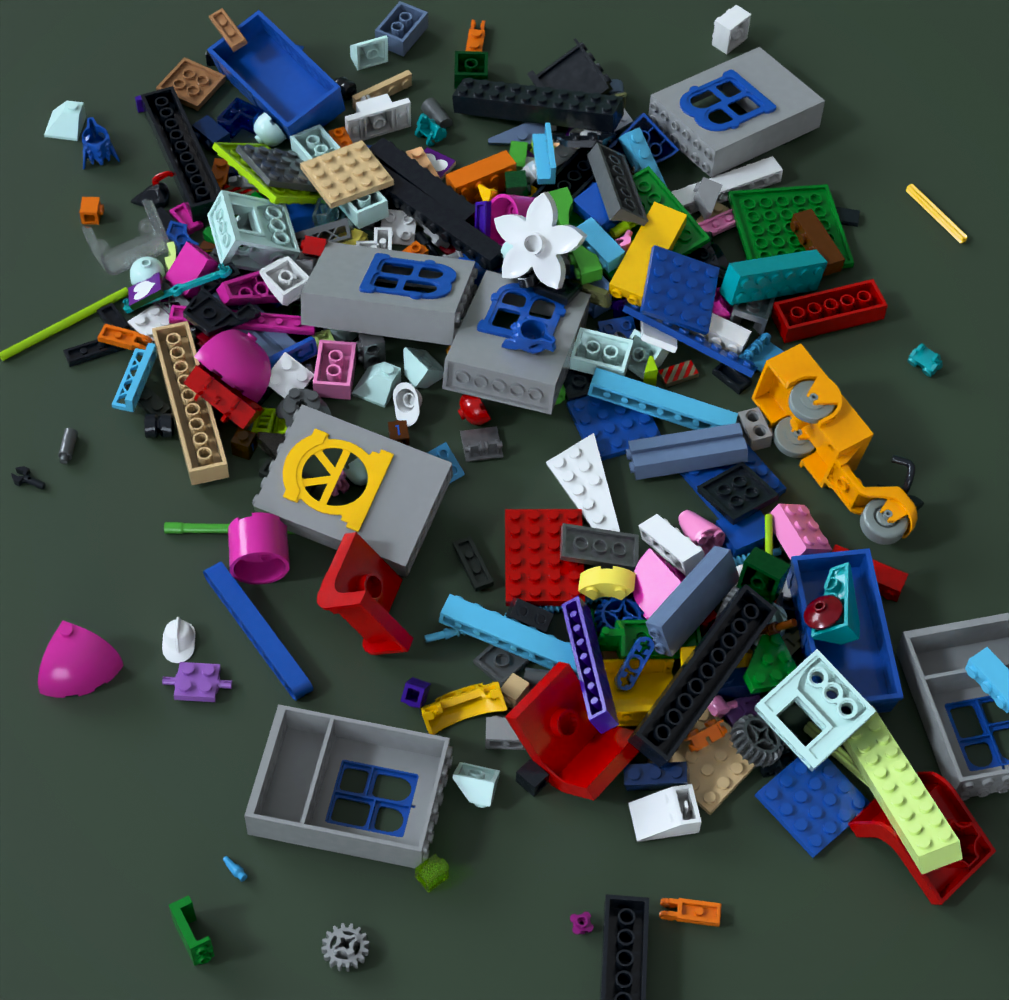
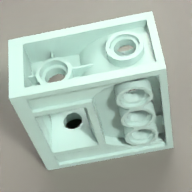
M225 190L220 191L207 215L220 263L225 265L233 262L238 269L256 272L286 256H289L295 262L300 254V249L286 203L276 205L271 203L269 199Z
M818 649L759 701L754 709L811 771H814L876 712ZM819 676L822 682L817 684L813 682L812 677ZM826 692H834L837 698H828ZM794 702L822 730L806 747L778 718ZM841 708H850L851 714L846 715L842 713Z

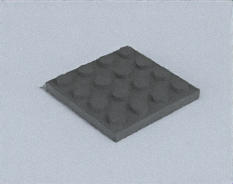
M249 144L237 146L236 152L268 187L318 193L300 169V163L304 161L297 157L296 152L292 150L282 151L278 148L268 149L263 146L253 147Z

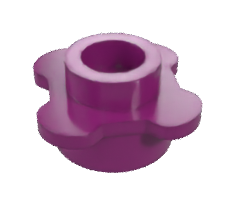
M583 912V914L579 915L572 914L570 916L574 934H585L593 931L594 926L590 922L591 914L589 912Z

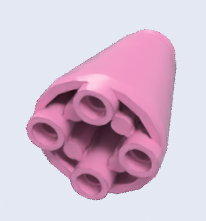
M685 510L679 515L678 520L683 535L685 537L688 536L696 546L699 545L705 555L714 545L723 546L725 533L720 527L690 510Z

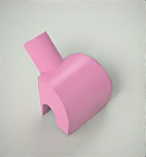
M627 230L624 236L615 239L616 243L625 251V254L632 243L631 237L633 232L631 230Z
M343 470L331 494L332 496L339 495L338 490L344 494L349 489L350 485L345 479L346 474Z
M716 695L707 708L713 717L722 718L731 709L737 708L738 703L736 700L725 702L722 696Z

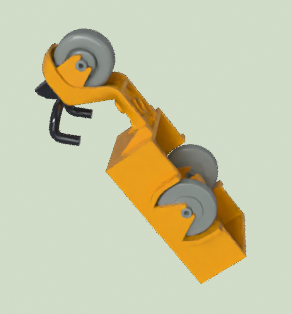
M801 343L767 360L751 399L769 420L768 427L773 428L776 426L773 435L776 447L789 457L803 458L799 466L801 468L805 466L821 488L825 486L832 488L850 512L861 515L860 527L869 540L881 545H890L896 543L901 538H907L917 523V511L924 505L920 498L908 495L915 476V464L910 459L893 455L892 463L904 465L908 468L903 487L879 484L877 487H864L862 481L854 475L853 471L857 469L874 433L841 394L838 386L828 378Z

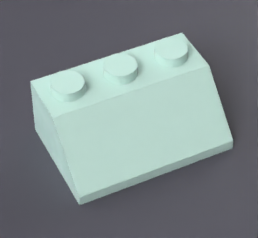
M580 327L570 357V369L594 375L597 367L625 376L634 340Z

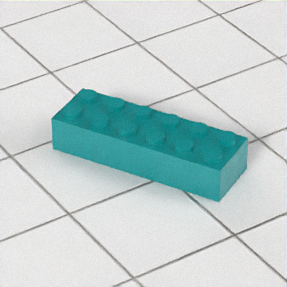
M815 249L729 263L719 292L730 305L816 291L828 262Z

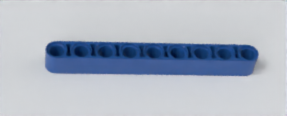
M220 561L204 570L203 574L209 585L290 696L296 701L312 692L313 686L308 677L225 565Z

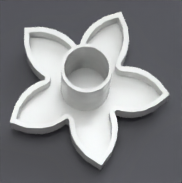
M543 192L533 200L527 210L526 217L518 214H508L494 218L496 229L500 236L506 242L513 245V248L509 250L504 258L502 278H517L534 270L538 279L545 285L554 289L562 288L566 268L561 254L576 250L583 244L588 235L573 225H556L558 210L549 192Z

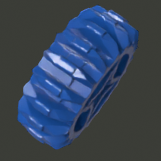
M608 597V600L603 599L602 603L598 604L597 610L594 613V622L598 624L596 626L597 632H601L603 627L615 629V622L620 620L621 616V620L647 619L643 616L644 611L634 602V597L631 599L625 597L623 600Z

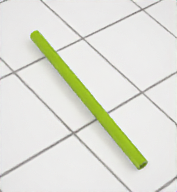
M124 287L1 351V360L4 361L96 313V310L129 296L128 289Z

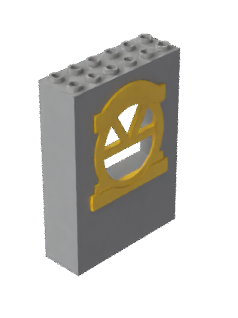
M302 404L300 409H297L293 415L294 422L292 426H288L285 432L286 438L284 443H280L278 446L276 459L272 460L269 465L270 472L261 482L260 487L262 489L260 493L256 494L253 499L254 511L277 515L280 517V521L287 525V531L338 550L344 534L357 532L398 575L407 578L453 477L452 463ZM330 448L343 450L336 467L325 456L323 450ZM350 453H353L363 462L367 470L368 482L366 489L358 499L349 504L341 506L327 505ZM312 455H315L331 476L303 479L302 472L307 460ZM327 484L320 501L315 500L305 489L306 486Z

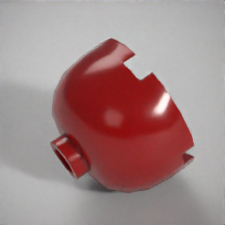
M466 394L461 396L459 401L461 409L458 410V413L462 420L466 419L472 425H481L491 420L481 398Z

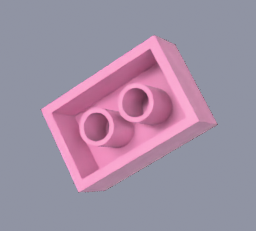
M319 341L313 378V391H316L320 397L351 400L357 360L356 342Z
M779 503L771 511L770 514L773 515V532L790 560L791 556L828 553L832 550L828 539L822 534L818 523L814 521L809 509L805 505Z

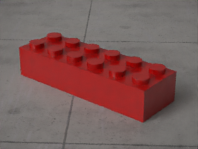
M874 279L774 302L771 317L784 343L882 320L885 317L888 305Z

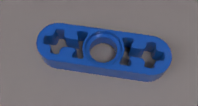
M646 636L639 637L633 644L615 677L614 682L618 689L630 690L634 686L654 650V642L651 638ZM647 641L646 645L649 648L644 649L641 653V655H644V658H642V656L638 654H634L635 651H641L642 646L640 645V642ZM633 657L637 658L640 662L639 667L635 670L629 665ZM626 669L629 672L635 673L634 676H628L627 681L629 682V684L622 686V681L620 680V678H625L628 674V672H625L624 670Z

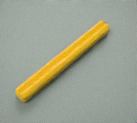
M914 184L907 186L906 192L959 243L962 244L967 241L968 236Z

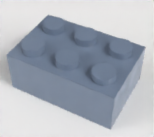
M399 1L375 29V38L387 35L388 50L404 57L428 28V12Z

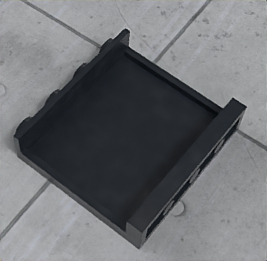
M576 38L574 41L577 45L539 74L536 75L533 70L527 74L536 87H551L552 89H567L569 91H583L585 93H599L602 95H606L613 90L610 85L612 81L609 76L602 74L604 70L600 64L594 63L596 60L591 53L587 54V47L583 42L579 43Z

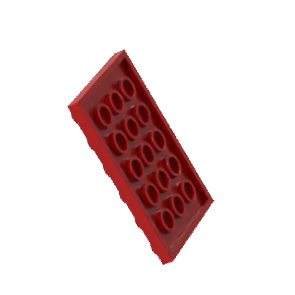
M505 509L506 606H510L513 598H519L535 606H562V604L578 595L585 602V595L578 591L580 574L584 572V564L560 560L561 526L563 523L582 526V509Z

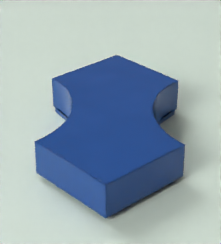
M170 220L165 238L174 241L177 246V256L186 241L199 246L198 242L189 237L187 224Z

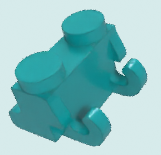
M420 114L416 124L415 136L419 138L425 135L427 137L426 145L429 147L434 145L433 139L437 143L446 138V129L441 128L434 119H430L426 114Z
M923 343L916 349L914 348L907 360L913 367L917 365L921 367L922 372L928 377L934 375L943 366L940 354L934 353Z

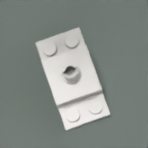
M388 94L373 98L370 95H366V97L364 95L361 101L356 102V113L345 116V129L352 143L411 127V102L408 98L392 102Z

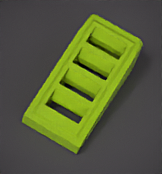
M264 408V412L254 421L251 431L256 433L257 442L270 443L277 416L276 409Z

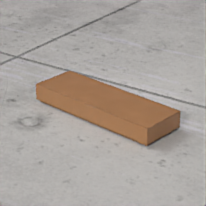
M223 8L209 16L210 21L233 52L248 44L246 38Z

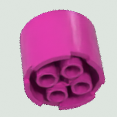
M510 194L495 196L491 200V233L489 238L503 246L506 241L498 233L494 218L508 214H518L526 217L527 210L536 197Z
M255 512L252 513V516L243 519L237 517L230 523L228 527L229 567L231 575L236 580L247 584H268L282 579L288 573L290 565L287 525L280 521L279 516Z

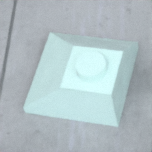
M387 35L350 45V57L357 70L388 62Z
M67 100L54 109L44 137L78 141L86 119L84 103Z
M634 329L628 338L634 340L628 369L641 379H644L649 356L652 355L654 357L657 368H659L670 351L641 341V332Z
M410 347L403 349L404 374L409 383L415 388H428L443 378L444 368L426 350Z
M387 362L368 366L352 391V395L385 408L393 396L395 387L401 383V368Z
M460 762L453 774V780L470 803H474L475 806L481 808L490 807L494 799L500 770Z

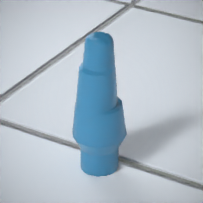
M228 856L223 858L225 865L234 877L240 881L247 879V874L240 865L235 864Z

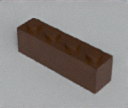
M809 209L793 214L790 228L798 237L800 244L804 246L806 251L816 249L828 262L823 276L841 271L845 258L814 211Z

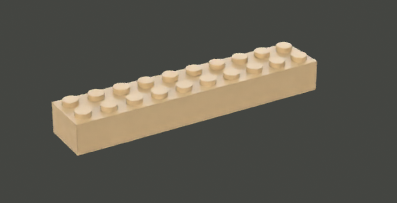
M188 321L152 328L154 344H156V351L191 485L228 478V465L212 406L203 398L196 402L194 397L197 393L184 384V381L195 366L200 365L199 361L194 357L197 352Z

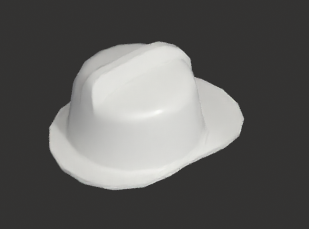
M401 382L395 387L393 392L395 414L397 420H407V426H411L418 420L422 405V395L412 384Z
M177 617L176 620L169 622L164 630L162 650L163 655L170 662H185L190 659L195 649V628L192 624Z

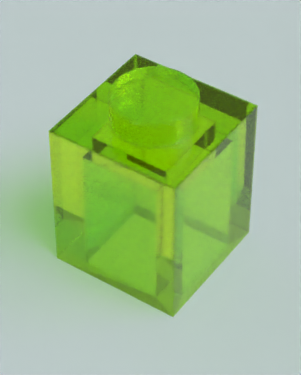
M435 853L415 868V878L429 893L449 878V865L445 859H440Z

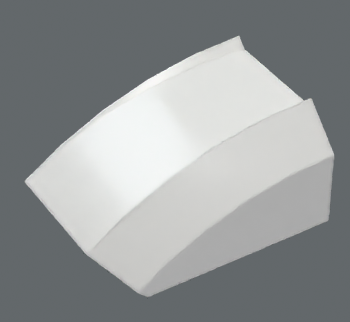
M289 256L278 259L259 271L270 291L285 306L301 298V291L309 278Z

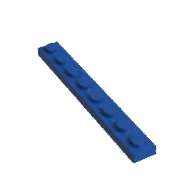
M628 302L622 310L630 316L672 336L750 378L754 376L758 369L752 361L743 360L738 357V354L723 350L721 345L706 341L705 337L690 333L689 329L640 313L641 307L638 305H632Z

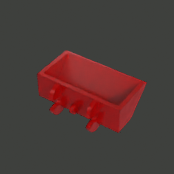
M203 364L196 365L184 381V384L197 393L194 397L196 402L203 398L224 414L221 418L223 423L230 419L242 429H247L264 412L265 409L256 402L242 395V392L221 380L222 376L220 377L213 371L211 372Z

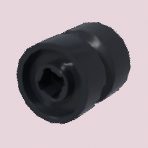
M146 413L144 419L145 437L157 438L158 435H161L162 438H173V414L162 413L158 416L156 413Z

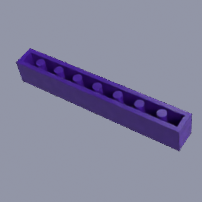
M578 595L562 604V609L588 719L602 734L618 726L619 721L591 610Z

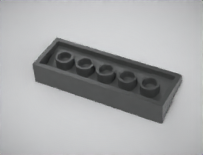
M597 142L587 154L609 220L628 221L645 226L648 219L625 155Z

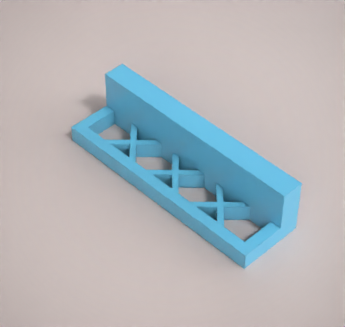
M545 123L544 134H532L537 183L555 184L556 162L551 124Z
M148 343L146 350L135 348L112 402V408L129 412L135 411L157 357L156 344ZM138 355L143 356L140 362L137 361ZM137 369L135 376L133 377L131 371ZM131 383L130 388L127 391L125 389V386ZM125 398V404L118 402L120 399Z

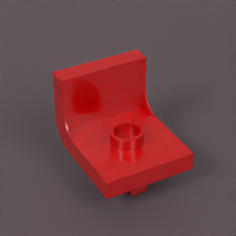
M357 532L344 534L329 570L322 581L317 595V604L323 610H330L333 614H340L363 637V649L370 655L408 652L414 638L389 614L403 579Z
M558 662L505 716L531 759L549 774L548 782L559 791L594 801L639 753V750L627 741L634 730L616 726L601 734L588 719L580 681L569 663Z
M931 771L916 772L960 840L963 859L921 874L876 798L854 817L848 825L856 837H875L892 847L930 903L942 905L996 850L954 787L944 777Z

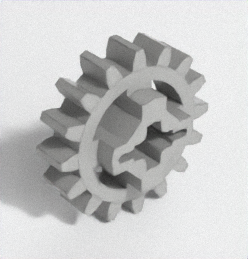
M341 923L340 929L334 925L333 933L326 932L328 939H322V945L324 946L321 949L322 954H325V962L330 960L331 968L337 965L338 971H341L342 967H346V971L349 972L350 966L358 969V962L364 964V956L369 955V950L366 949L369 948V941H365L367 934H361L360 927L354 930L352 923L348 928H345V924ZM336 940V944L333 945L331 949L333 941Z

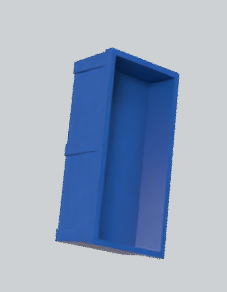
M260 10L237 26L248 44L233 52L222 37L207 49L218 71L226 75V79L254 105L259 113L263 114L265 112L279 126L289 140L290 136L320 124L324 127L345 111L341 87Z
M870 548L791 556V566L786 581L788 589L790 588L795 609V617L800 635L801 653L804 655V660L818 649L862 697L875 708L877 713L890 712L904 697ZM849 562L851 564L860 621V639L842 645L813 639L811 637V628L804 621V611L813 600L824 596V585L830 568ZM819 676L812 677L813 682L817 684L822 682ZM826 692L828 698H837L834 692ZM841 708L842 713L846 715L851 714L850 708Z

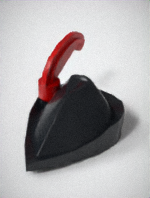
M165 171L155 175L152 179V185L134 197L131 203L151 209L166 207L169 203L170 192L168 186L159 181L168 176L173 177L174 173L172 171Z

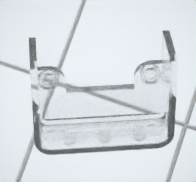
M142 200L148 217L139 222L138 228L141 236L111 249L105 240L96 239L92 227L81 226L93 255L106 273L118 275L131 269L132 264L141 257L149 256L156 258L168 252L167 243L170 241L153 200Z

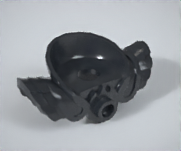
M709 231L706 234L710 237V242L698 248L696 260L720 268L717 281L718 288L722 285L729 263L721 248L713 242V234Z

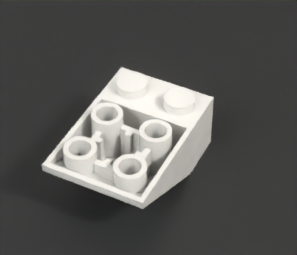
M692 784L673 786L628 803L637 842L699 833L701 818Z

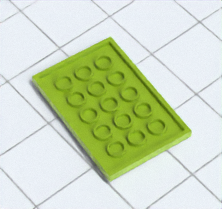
M214 142L212 149L218 153L217 155L224 158L229 166L234 167L238 174L244 176L271 203L276 205L279 203L289 205L292 203L301 205L325 204L324 199L317 192L268 187L236 152L238 145L245 146L249 144L253 147L263 146L271 149L268 145Z

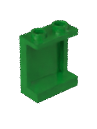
M188 895L169 904L173 923L194 966L198 964L203 965L208 963L215 955L210 937L207 936L197 941L188 925L197 920L193 902Z

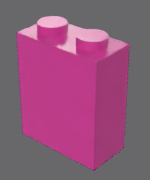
M186 241L164 278L173 287L176 284H183L215 272L219 263L198 245ZM201 285L186 290L181 295L186 299L193 298L199 293Z

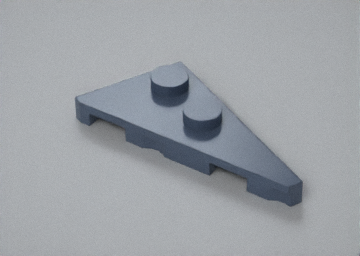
M526 122L489 138L488 145L510 146L511 141L528 142V147H532V134H544L545 124Z

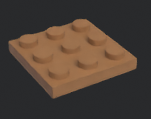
M184 57L156 87V90L173 86L181 104L199 111L226 81V75Z

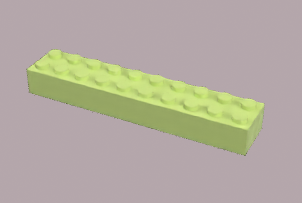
M876 711L864 725L843 743V746L921 874L963 859L960 840Z

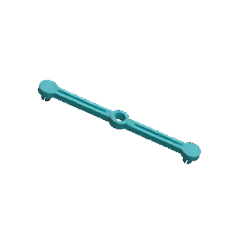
M220 263L218 265L219 271L183 284H176L172 288L164 290L163 296L145 305L172 295L174 297L179 296L186 290L218 278H226L232 273V269L230 266ZM124 299L123 310L126 313L133 312L129 306V299Z

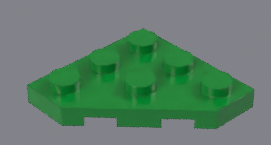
M780 633L771 636L763 634L760 637L748 663L749 665L744 672L743 679L751 694L768 692L773 690L797 668Z

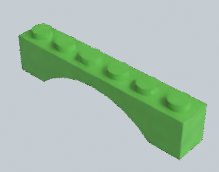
M568 187L550 191L549 193L554 199L558 210L556 225H569L573 212V199ZM582 245L568 253L570 265L574 266L575 277L580 280L582 285L602 280L603 268L596 254L590 252Z

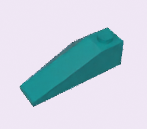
M847 562L830 568L824 585V596L831 595L837 597L843 605V613L840 619L828 628L820 630L811 628V637L813 639L840 645L860 639V621L851 564Z

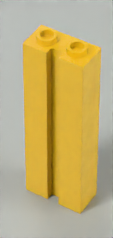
M655 201L647 214L648 222L645 226L641 225L609 283V293L613 297L621 299L625 297L630 304L640 307L652 247L656 245L672 251L687 220V214Z

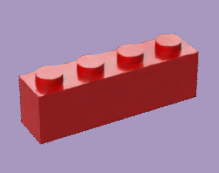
M835 544L832 552L848 551L849 549ZM873 560L880 595L887 600L897 602L905 586L908 574Z

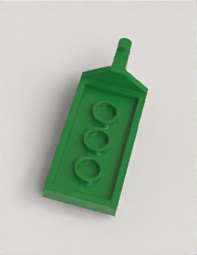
M616 620L615 629L603 627L598 639L601 652L616 651L619 659H626L633 644L639 637L646 636L653 639L649 635L645 623L647 620ZM700 626L681 647L698 645L701 641ZM647 641L640 642L642 649L640 652L635 651L634 654H638L642 656V658H644V655H641V653L644 649L649 648L646 645ZM680 648L672 657L659 654L654 649L649 659H680Z

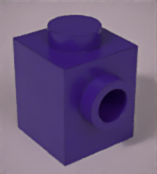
M412 677L405 683L400 702L414 708H420L427 701L431 683Z

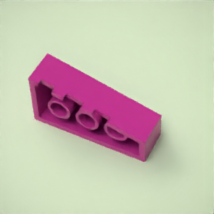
M259 271L224 281L216 289L221 302L226 306L246 305L249 302L251 304L280 303L262 279Z

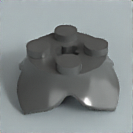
M292 388L276 408L277 417L285 419L287 428L292 426L294 422L293 415L297 409H300L302 404L331 415L328 405L320 398V395L316 391L309 389Z

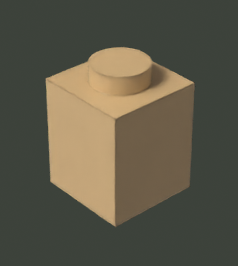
M514 673L501 687L506 706L512 709L529 693L530 686L529 682Z

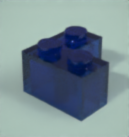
M236 97L217 117V123L230 133V138L232 139L241 129L255 134V121L265 110Z

